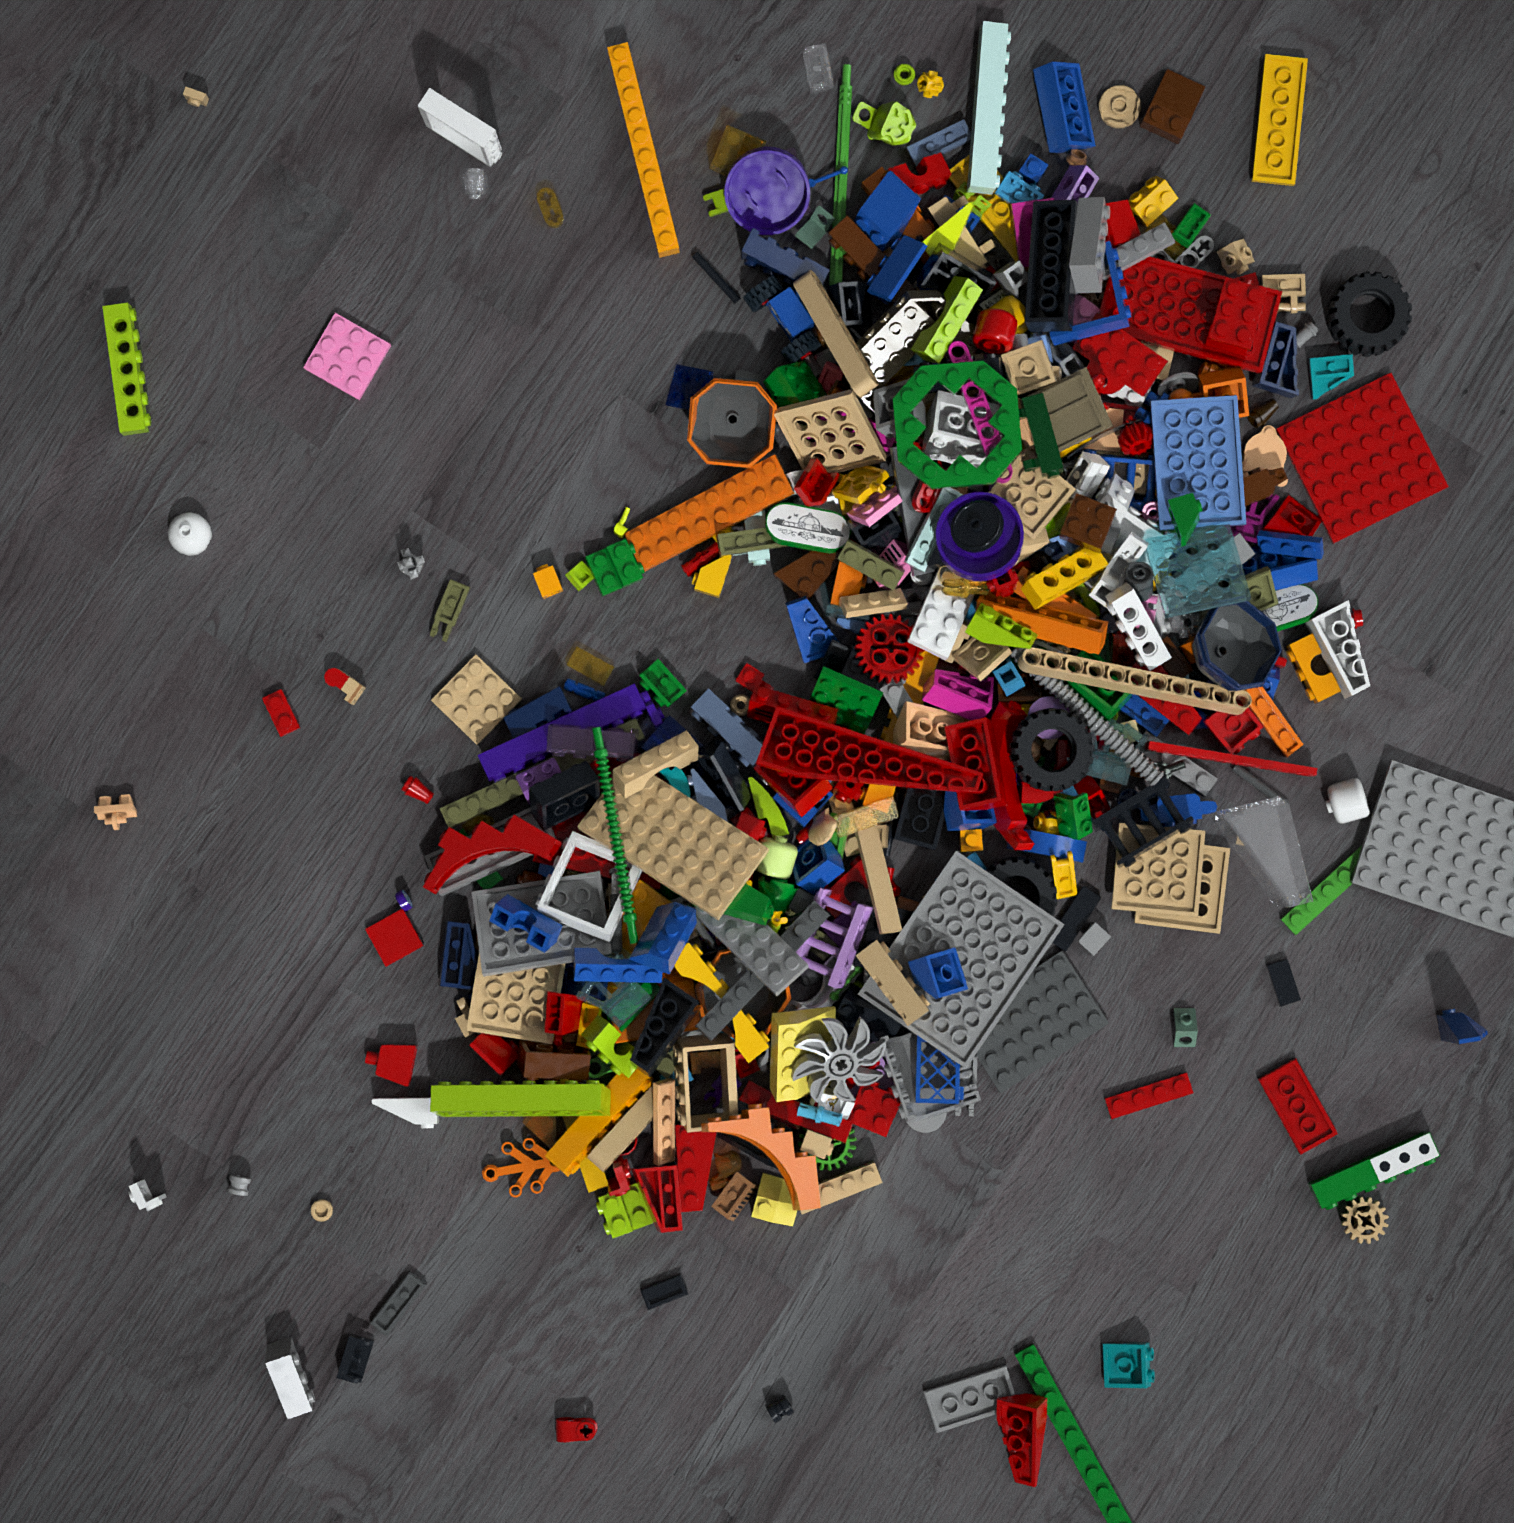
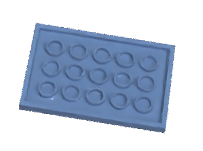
M1237 395L1150 401L1159 531L1175 530L1167 510L1168 500L1193 493L1195 500L1199 499L1202 506L1199 522L1195 528L1246 525Z

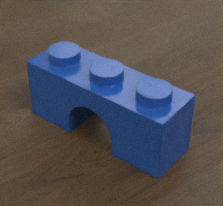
M509 894L495 904L489 920L507 932L512 928H521L527 931L529 935L526 943L544 953L557 942L563 926Z

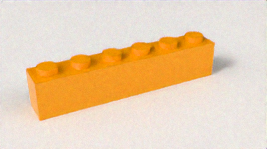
M638 1069L629 1078L622 1073L619 1076L616 1074L606 1086L611 1090L610 1116H579L546 1153L545 1157L567 1177L577 1172L584 1158L588 1157L599 1141L609 1133L614 1124L616 1125L624 1117L623 1114L628 1108L631 1109L636 1104L638 1097L643 1092L649 1090L654 1078L652 1076L649 1078Z

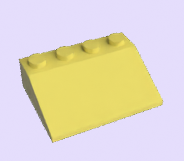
M835 1006L772 1013L770 1091L776 1102L797 1100L810 1094L808 1089L810 1074L793 1081L792 1069L801 1056L814 1052L795 1048L794 1043L801 1037L812 1033L821 1034L825 1042L831 1041L832 1036L822 1019H836Z

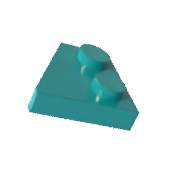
M1353 354L1308 358L1312 400L1318 399L1324 393L1354 376Z

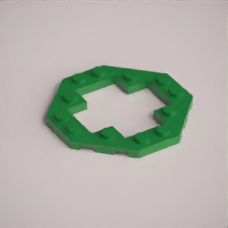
M984 361L921 366L893 398L898 462L930 489L994 484L1022 451L1017 388ZM969 379L1001 405L1000 409L988 421V424L1002 434L1004 438L978 468L959 455L945 471L913 444L924 432L926 426L915 418L911 412L937 382L955 395Z

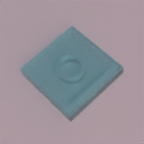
M827 605L825 616L845 618L840 606ZM869 615L851 617L848 619L868 622Z

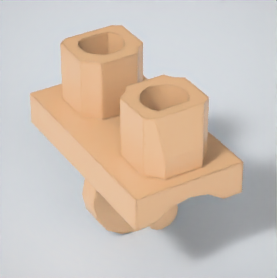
M130 794L119 796V804L112 805L111 797L102 796L99 797L98 806H94V813L97 814L98 820H104L105 825L112 824L114 830H119L121 823H127V818L137 817V810L133 805Z

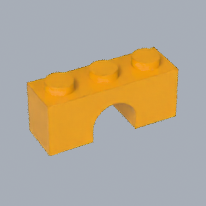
M1313 633L1286 646L1288 649L1286 655L1291 663H1295L1297 667L1295 673L1300 682L1304 681L1307 687L1305 693L1310 701L1313 700L1316 704L1341 692L1332 672L1319 676L1311 670V660L1316 655L1322 653Z

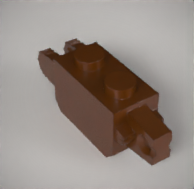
M1259 467L1248 472L1249 476L1243 478L1245 507L1270 497L1274 493L1275 487L1287 480L1283 467L1269 471L1267 468L1261 471Z

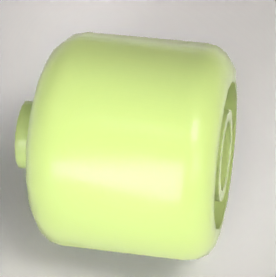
M775 835V838L764 837L760 839L759 842L766 846L769 852L756 868V871L774 878H790L798 854L797 847L787 842V838Z

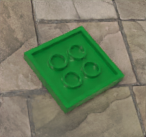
M823 667L809 701L837 708V725L865 735L883 692L827 667Z

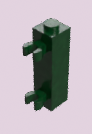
M1040 393L1022 398L1023 408L1019 409V419L1026 418L1037 457L1036 459L1023 461L1024 471L1030 472L1040 468L1042 477L1047 476V479L1056 478L1063 472V464L1044 394Z

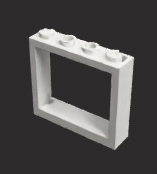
M429 88L418 104L426 127L489 167L493 163L496 164L502 156V148L496 130Z
M572 831L570 837H566L562 844V849L564 850L561 856L557 855L554 861L553 868L555 869L553 874H548L544 886L546 889L544 893H539L535 904L537 905V911L552 920L610 943L624 913L622 912L624 906L621 905L623 900L620 899L621 893L604 928L548 906L575 847L612 862L615 859V856H612L614 852L596 840ZM625 860L624 863L627 864V868L631 869L628 874L630 877L628 882L631 883L629 888L632 889L630 891V895H632L642 870Z

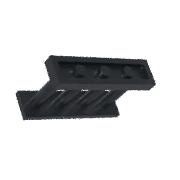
M1166 776L1160 779L1154 786L1145 788L1092 820V827L1095 832L1099 830L1105 831L1120 854L1121 859L1117 861L1119 868L1122 866L1127 868L1136 862L1135 858L1178 832L1184 834L1192 828L1193 817L1191 816L1184 820L1167 794L1170 782ZM1155 796L1162 800L1177 824L1167 831L1149 805V800ZM1137 807L1139 810L1142 809L1159 835L1147 842L1130 816L1132 814L1130 811ZM1117 819L1125 822L1140 846L1131 853L1127 851L1112 827V822Z

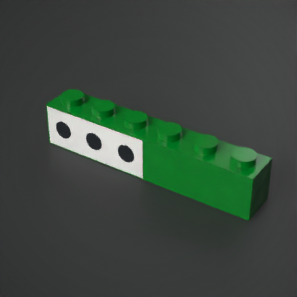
M1424 1131L1311 1181L1308 1185L1318 1207L1329 1210L1336 1207L1338 1201L1343 1199L1345 1201L1352 1200L1357 1197L1356 1193L1363 1190L1365 1193L1376 1189V1185L1383 1181L1387 1184L1396 1180V1176L1404 1173V1175L1416 1171V1167L1421 1164L1428 1166L1435 1163V1158L1439 1157L1440 1154L1430 1132Z

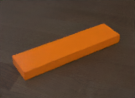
M1263 687L1244 690L1252 698L1249 708L1286 758L1304 745Z

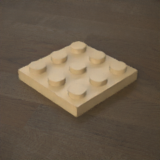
M1025 448L1011 465L1013 469L1011 479L1006 483L997 482L988 493L998 495L1007 500L1018 512L1024 532L1035 540L1076 489L1061 476L1047 479V476L1042 477L1040 468L1025 472L1023 461L1037 458ZM1007 470L1001 478H1006L1009 475V471Z
M475 655L431 701L476 745H479L507 716V712L514 709L521 702L522 698L485 662Z

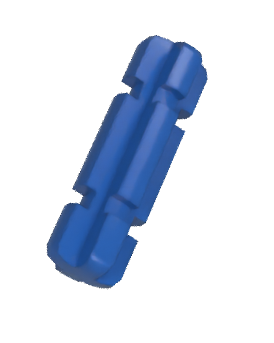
M567 679L564 684L565 690L574 691L575 694L587 699L592 698L593 701L605 697L604 692L595 691L594 688L579 682L577 684L576 681Z

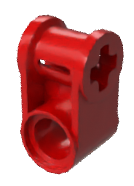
M561 1417L556 1419L557 1442L589 1441L594 1438L598 1430L597 1422L592 1418ZM585 1425L592 1429L589 1434L583 1429Z

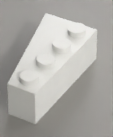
M1349 600L1305 623L1310 634L1313 633L1322 651L1321 655L1330 672L1333 673L1344 699L1370 687L1366 666L1360 652L1359 639L1357 640L1354 629V619L1351 617L1349 609L1351 608Z

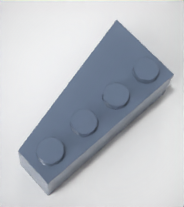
M708 688L691 706L693 710L691 714L699 722L704 720L709 725L706 729L715 737L720 735L728 745L730 752L735 750L740 755L738 759L746 767L749 764L754 767L763 741L754 730L746 726V723Z

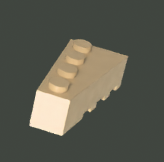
M876 940L858 953L856 957L889 999L895 1010L901 1015L906 1025L909 1026L929 1011L927 1006L930 1003L923 994L918 996L914 989L917 986L910 976L907 978L903 976L901 971L904 968L897 959L892 961L888 953L891 951L884 941L879 943Z

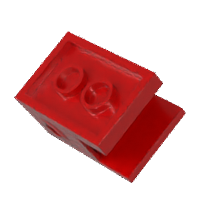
M1225 277L1220 287L1204 347L1246 359L1248 350H1251L1267 289L1252 285V281L1247 278H1240L1237 281Z

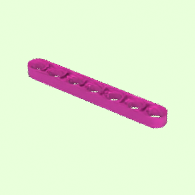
M961 341L951 343L948 349L950 363L973 362L965 343ZM954 347H961L964 350L963 356H953L952 349ZM968 379L960 390L985 457H987L990 448L996 447L1002 439L999 432L988 424L993 415L984 391ZM972 386L976 387L979 391L978 396L973 398L968 396L966 392ZM983 407L986 410V415L979 418L975 416L974 409ZM984 427H991L994 435L986 438L982 435L981 430ZM1011 464L1007 468L1009 475L1006 478L999 477L997 479L998 483H1006L1011 479L1013 473Z

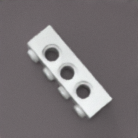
M1127 582L1105 595L1108 601L1106 607L1112 616L1116 615L1118 621L1115 623L1121 633H1126L1127 638L1125 641L1131 650L1135 649L1137 655L1134 657L1140 667L1145 666L1151 671L1172 658L1135 590ZM1127 608H1130L1127 614H1123ZM1140 625L1138 630L1133 631L1135 626ZM1149 642V645L1146 648H1143V645Z

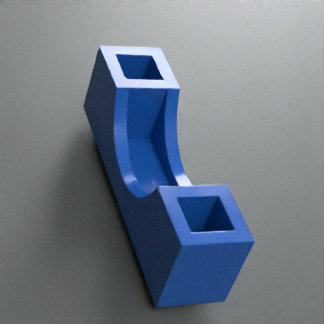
M574 948V981L662 983L663 972L630 961L629 958L612 959L602 955L597 948Z

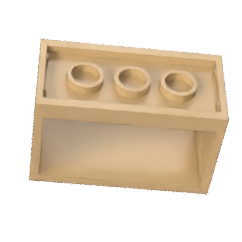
M719 1033L712 1041L705 1035L679 1037L676 1044L673 1045V1054L678 1062V1065H674L675 1078H678L679 1086H675V1094L680 1104V1107L676 1108V1113L681 1126H684L687 1133L702 1131L701 1123H708V1118L721 1117V1121H727L729 1116L738 1115L735 1043L732 1038L726 1033ZM720 1049L723 1113L691 1116L687 1052Z

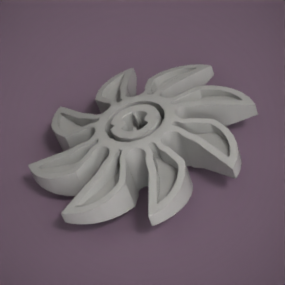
M860 1016L848 1039L845 1027L839 1020L823 1018L822 1021L830 1032L832 1040L825 1042L821 1034L817 1033L805 1035L794 1043L795 1048L814 1053L804 1054L796 1061L792 1069V1080L795 1081L810 1074L808 1089L812 1098L817 1103H819L829 1082L834 1095L842 1101H855V1097L845 1080L852 1078L857 1086H867L877 1082L884 1075L883 1072L862 1066H873L882 1058L886 1049V1041L881 1039L868 1045L870 1031L865 1020Z

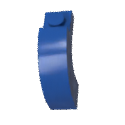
M1023 829L1028 833L1034 845L1031 850L1018 851L1046 856L1055 855L1056 858L1060 859L1068 858L1067 852L1072 851L1073 861L1083 863L1087 845L1086 841ZM1007 843V849L1014 850L1013 847L1009 843Z

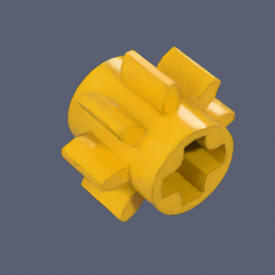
M929 70L928 73L923 72V75L919 77L917 87L919 92H923V97L932 98V96H938L941 93L944 83L942 77L938 76V72Z

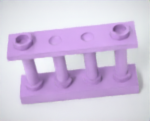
M820 888L815 894L814 900L824 910L826 906L850 915L852 918L850 927L845 928L825 920L820 927L844 936L845 940L842 947L837 948L814 938L816 930L796 953L808 964L809 969L828 976L829 986L843 989L873 907L866 904H858L857 907L853 908L829 898L832 890ZM811 946L836 956L835 966L831 969L808 959L807 956Z

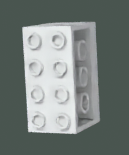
M938 390L927 412V427L924 431L922 452L932 460H940L950 464L961 455L974 467L978 468L986 457L963 396ZM988 402L994 416L1001 405ZM977 407L974 409V414L981 418L986 415V410L983 407ZM984 427L981 430L982 435L986 438L994 435L991 427ZM995 447L990 448L989 454L992 452V450H993Z

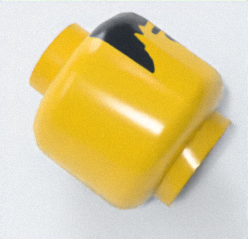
M1042 810L1034 818L1033 826L1036 831L1059 835L1056 811Z

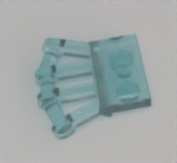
M1113 719L1108 723L1110 726H1114V730L1118 729L1124 735L1123 738L1125 740L1128 738V735L1136 740L1138 743L1134 748H1139V751L1149 739V736L1146 734L1142 735L1131 727V724L1116 723V720ZM1089 730L1093 737L1091 740L1095 751L1092 754V757H1094L1093 763L1090 764L1086 775L1127 786L1131 771L1130 764L1125 763L1124 758L1120 759L1118 753L1108 752L1110 747L1108 744H1104L1102 750L1098 749L1097 739L1094 735L1095 732Z
M623 954L619 955L617 959H624ZM586 981L581 992L578 991L576 997L581 1001L599 1007L618 1027H621L651 999V996L637 982H625L624 984L612 982L618 989L611 994L600 982ZM593 985L607 998L604 1002L589 995Z

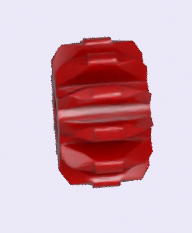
M1142 421L1138 424L1133 422L1130 426L1126 425V428L1120 430V434L1117 436L1118 444L1124 455L1132 457L1137 454L1139 456L1143 452L1147 453V449L1153 448L1152 429Z

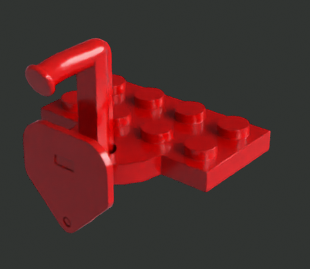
M1096 313L1091 321L1101 319L1104 317L1099 313ZM1122 329L1079 339L1072 348L1090 360L1087 369L1099 395L1114 394L1126 385L1144 397L1168 363L1165 358ZM1103 403L1105 409L1109 410V407Z

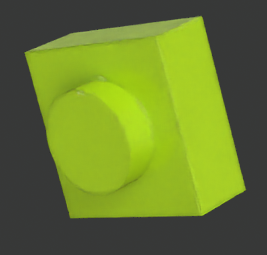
M580 561L565 574L578 592L594 579L590 569L583 561Z

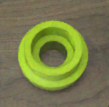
M901 64L894 71V79L900 85H909L915 78V71L908 64ZM906 72L908 77L902 78L900 74Z

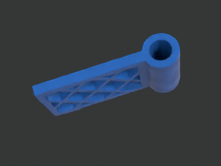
M917 1035L916 1103L959 1104V1100H964V1087L959 1086L960 1064L956 1062L955 1065L951 1058H948L947 1055L938 1049L927 1058L921 1051V1042L926 1041ZM938 1051L947 1059L939 1069L929 1060ZM921 1055L926 1059V1060L923 1061L922 1063H921ZM927 1061L936 1070L928 1079L921 1074V1067ZM948 1062L955 1067V1075L949 1080L940 1071ZM937 1073L947 1081L938 1091L929 1082ZM922 1077L925 1082L920 1086V1078ZM954 1078H955V1086L951 1083V1081H952ZM927 1083L936 1093L929 1099L920 1098V1089ZM950 1084L955 1090V1099H945L939 1092ZM938 1094L942 1099L933 1098Z

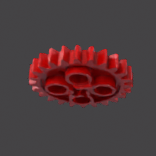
M881 614L879 621L873 617L871 619L872 624L866 622L864 624L866 629L861 628L859 630L862 636H857L855 639L860 643L854 646V649L860 651L855 655V658L862 659L858 666L865 665L866 668L863 673L872 672L870 675L871 679L877 675L879 683L883 678H886L887 684L891 682L892 678L896 684L900 681V677L905 681L908 678L907 673L912 676L915 673L913 668L918 669L920 667L917 662H921L924 659L919 654L925 650L907 642L914 625L908 626L909 619L901 622V615L896 620H893L892 614H889L887 619ZM874 634H881L884 637V641L878 642L874 638ZM902 635L905 638V643H899L895 636ZM887 645H890V649H894L891 653L886 648ZM871 646L876 647V648H880V649L873 650V649H871ZM907 648L908 651L906 652L905 650H899V649ZM874 655H881L883 663H877L874 660ZM895 656L903 657L905 663L902 665L898 664Z

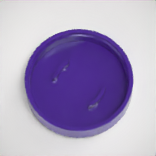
M776 147L752 149L741 155L729 169L724 189L725 203L732 218L741 227L750 232L752 228L760 231L759 235H775L785 232L795 226L807 210L810 200L808 174L801 162L783 149Z
M973 492L962 495L953 500L939 517L936 527V545L939 556L949 570L964 579L988 581L1002 576L1015 565L1023 549L1024 530L1021 518L1016 509L1007 500L998 495L987 492ZM975 500L989 501L997 506L1003 515L1004 528L1001 537L992 547L985 551L971 553L962 550L956 545L951 536V522L954 515L962 506Z

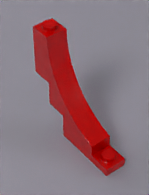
M1009 701L999 702L990 720L993 725L1008 804L994 808L997 823L993 825L1014 850H1031L1034 842L1028 836V833L1023 830L1028 820L1019 799L1016 773L1013 769V763L1010 762L1009 758L1011 735L1018 727L1019 722L1026 718L1027 714L1022 710L1019 703Z

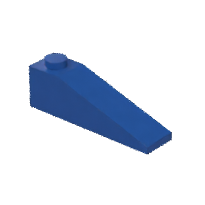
M1455 1008L1442 1010L1443 1014L1437 1015L1441 1041L1463 1044L1481 1041L1488 1035V1031L1463 1012H1456Z

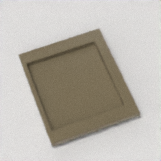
M1087 367L1026 396L1044 394L1059 452L1113 426Z

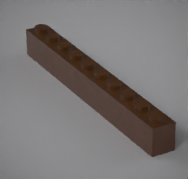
M847 215L828 233V242L835 250L839 248L844 254L842 256L850 266L854 264L859 270L857 271L858 275L864 281H867L873 273L878 275L882 269L879 267V264L885 255ZM906 279L887 306L891 308L906 291L917 289ZM954 347L951 351L955 357H961L964 354V350L961 347ZM948 350L942 358L943 360L949 359Z

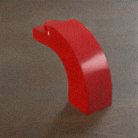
M1067 740L1056 741L1053 770H1058L1068 763L1066 759L1070 758L1071 747L1067 745ZM1022 781L1019 787V799L1021 803L1026 804L1041 803L1054 798V795L1061 793L1063 790L1042 791L1030 787L1029 784Z

